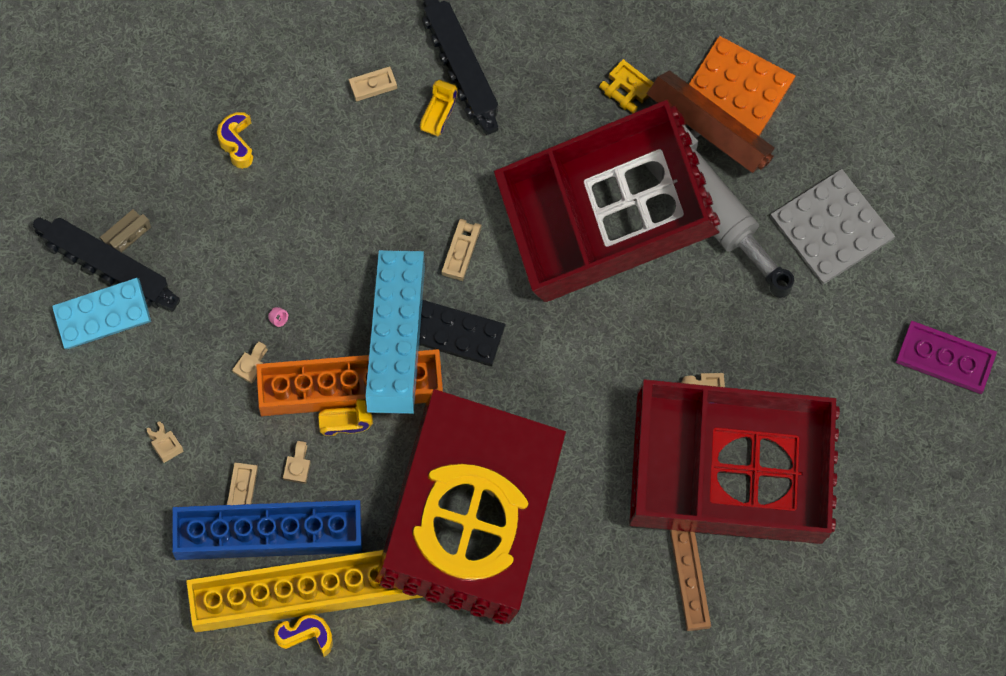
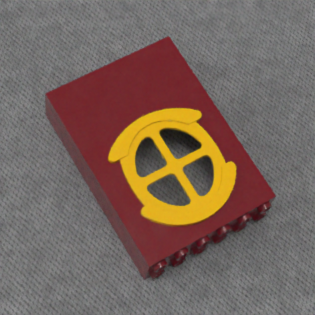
M433 389L424 407L374 582L380 583V586L387 589H393V587L400 589L409 596L419 595L425 597V600L432 603L441 602L448 604L447 606L454 610L464 609L470 611V614L476 617L486 616L492 618L498 624H509L520 610L566 431ZM462 484H470L474 487L471 503L466 515L439 507V500L450 489ZM484 490L492 492L500 501L505 513L506 524L504 527L492 525L476 518L479 502ZM435 517L447 519L463 526L456 554L447 553L438 542L433 523ZM473 529L488 532L501 538L499 546L487 557L475 561L466 558L465 554Z

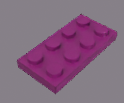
M911 320L896 363L982 394L997 351Z

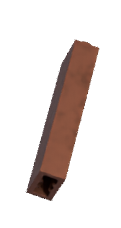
M669 70L658 76L646 93L657 103L668 100L672 106L676 105L688 126L750 172L754 173L758 169L762 170L773 159L774 156L771 153L775 148L672 71Z

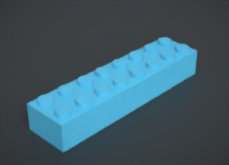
M379 250L366 386L367 413L414 414L425 273L424 251Z

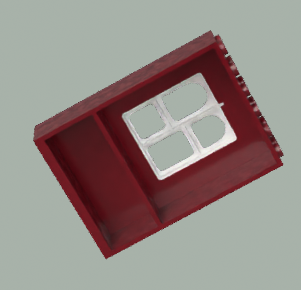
M668 100L662 101L494 171L531 289L544 302L554 300L720 233L718 225L721 224L719 217L711 207L714 204L712 197L704 187L707 184L705 177L697 167L700 164L698 157L690 147L693 143L689 133L683 127L686 123L676 105L672 106ZM651 161L662 164L665 175L660 184L635 195L630 193L625 178L627 170ZM610 177H615L622 195L621 200L599 208L592 191V186ZM660 194L672 196L676 201V209L673 215L666 220L653 223L646 201ZM636 205L643 222V228L610 241L603 224V218Z

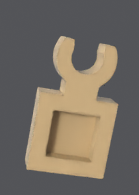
M159 421L157 422L159 431L152 432L150 428H147V433L150 439L154 440L151 442L152 447L163 463L182 453L183 448L171 431L165 434L164 425Z

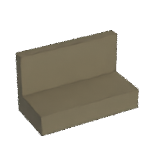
M132 209L106 231L100 239L116 250L123 252L151 228L149 219L144 214L140 216Z

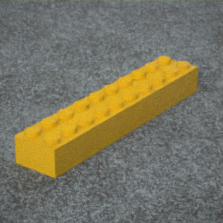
M383 550L187 580L192 627L195 633L422 598V596H409L400 589L394 587L393 589H387L380 586V583L374 582Z

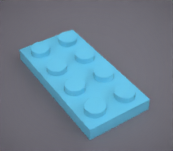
M138 278L52 306L64 349L77 347L151 322Z

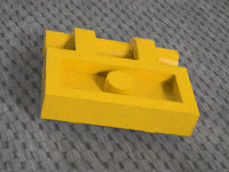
M623 59L609 73V78L613 83L609 85L606 81H603L599 88L605 92L604 95L608 98L612 97L620 103L619 106L622 109H627L633 114L638 109V106L633 103L634 99L636 98L639 102L643 103L649 97L646 93L654 82ZM621 87L625 91H627L628 94L624 96L617 90Z

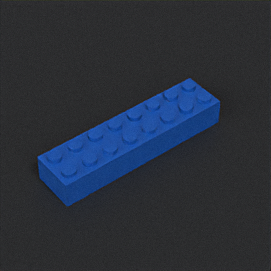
M360 500L173 507V555L175 560L362 553Z

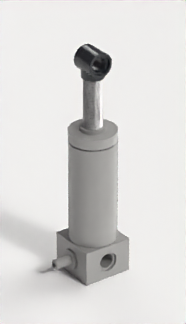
M684 125L683 127L689 133L693 143L690 147L696 153L700 163L697 167L703 173L707 183L704 187L710 193L714 203L711 207L717 213L721 223L718 225L720 233L714 235V237L726 251H732L740 247L764 274L766 281L770 284V291L775 297L784 298L788 296L794 284L793 274L789 270L778 267L755 240L753 234L758 229L759 223L696 151L698 145L696 138L701 134L694 129L689 131ZM655 161L644 163L661 183L665 175L662 164ZM782 280L786 282L787 285L780 286L777 284V281Z

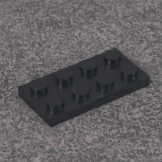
M422 300L419 345L433 350L439 349L440 352L492 367L506 324Z

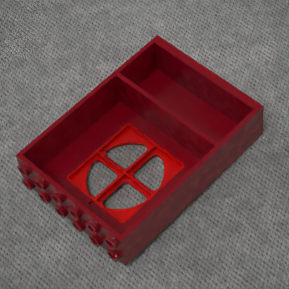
M644 379L637 392L629 526L822 544L835 531L836 519L832 518L833 509L836 508L837 502L836 495H833V487H836L837 473H834V464H837L838 451L835 450V442L838 441L839 429L835 428L840 413L839 406H836V398ZM744 437L751 439V464L749 466L724 464L718 461L720 451L727 444ZM767 439L780 446L791 459L792 469L786 470L760 466V441ZM719 472L748 475L750 477L749 502L742 503L728 495L719 484L717 474ZM760 476L788 478L791 480L790 490L781 499L765 505L758 502Z

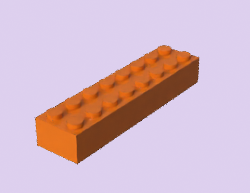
M439 349L418 351L414 404L426 403L433 389L443 391ZM369 355L256 364L258 401L261 416L320 412L324 409L356 407L357 399L366 400Z

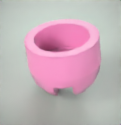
M275 307L268 314V319L275 326L281 327L287 322L288 313L282 308Z

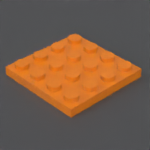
M719 36L689 85L760 136L793 83L795 75Z

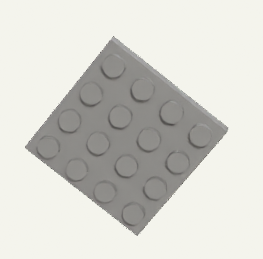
M843 169L770 215V218L822 285L895 238L891 230Z

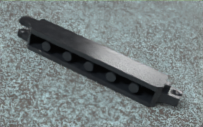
M424 0L423 25L426 30L430 29L432 33L430 38L433 46L439 47L441 63L443 66L447 64L450 70L447 71L451 83H456L458 87L457 96L467 106L465 107V112L468 119H473L475 125L479 124L486 135L497 132L496 116L498 113V102L450 3L447 1L439 2V0Z
M41 217L34 220L33 227L36 234L43 238L45 248L51 253H61L67 262L73 265L75 263L80 264L86 273L99 275L101 280L109 286L138 278L147 308H150V306L156 309L162 307L172 312L176 309L180 299L169 290L166 278L62 218H56L52 223Z

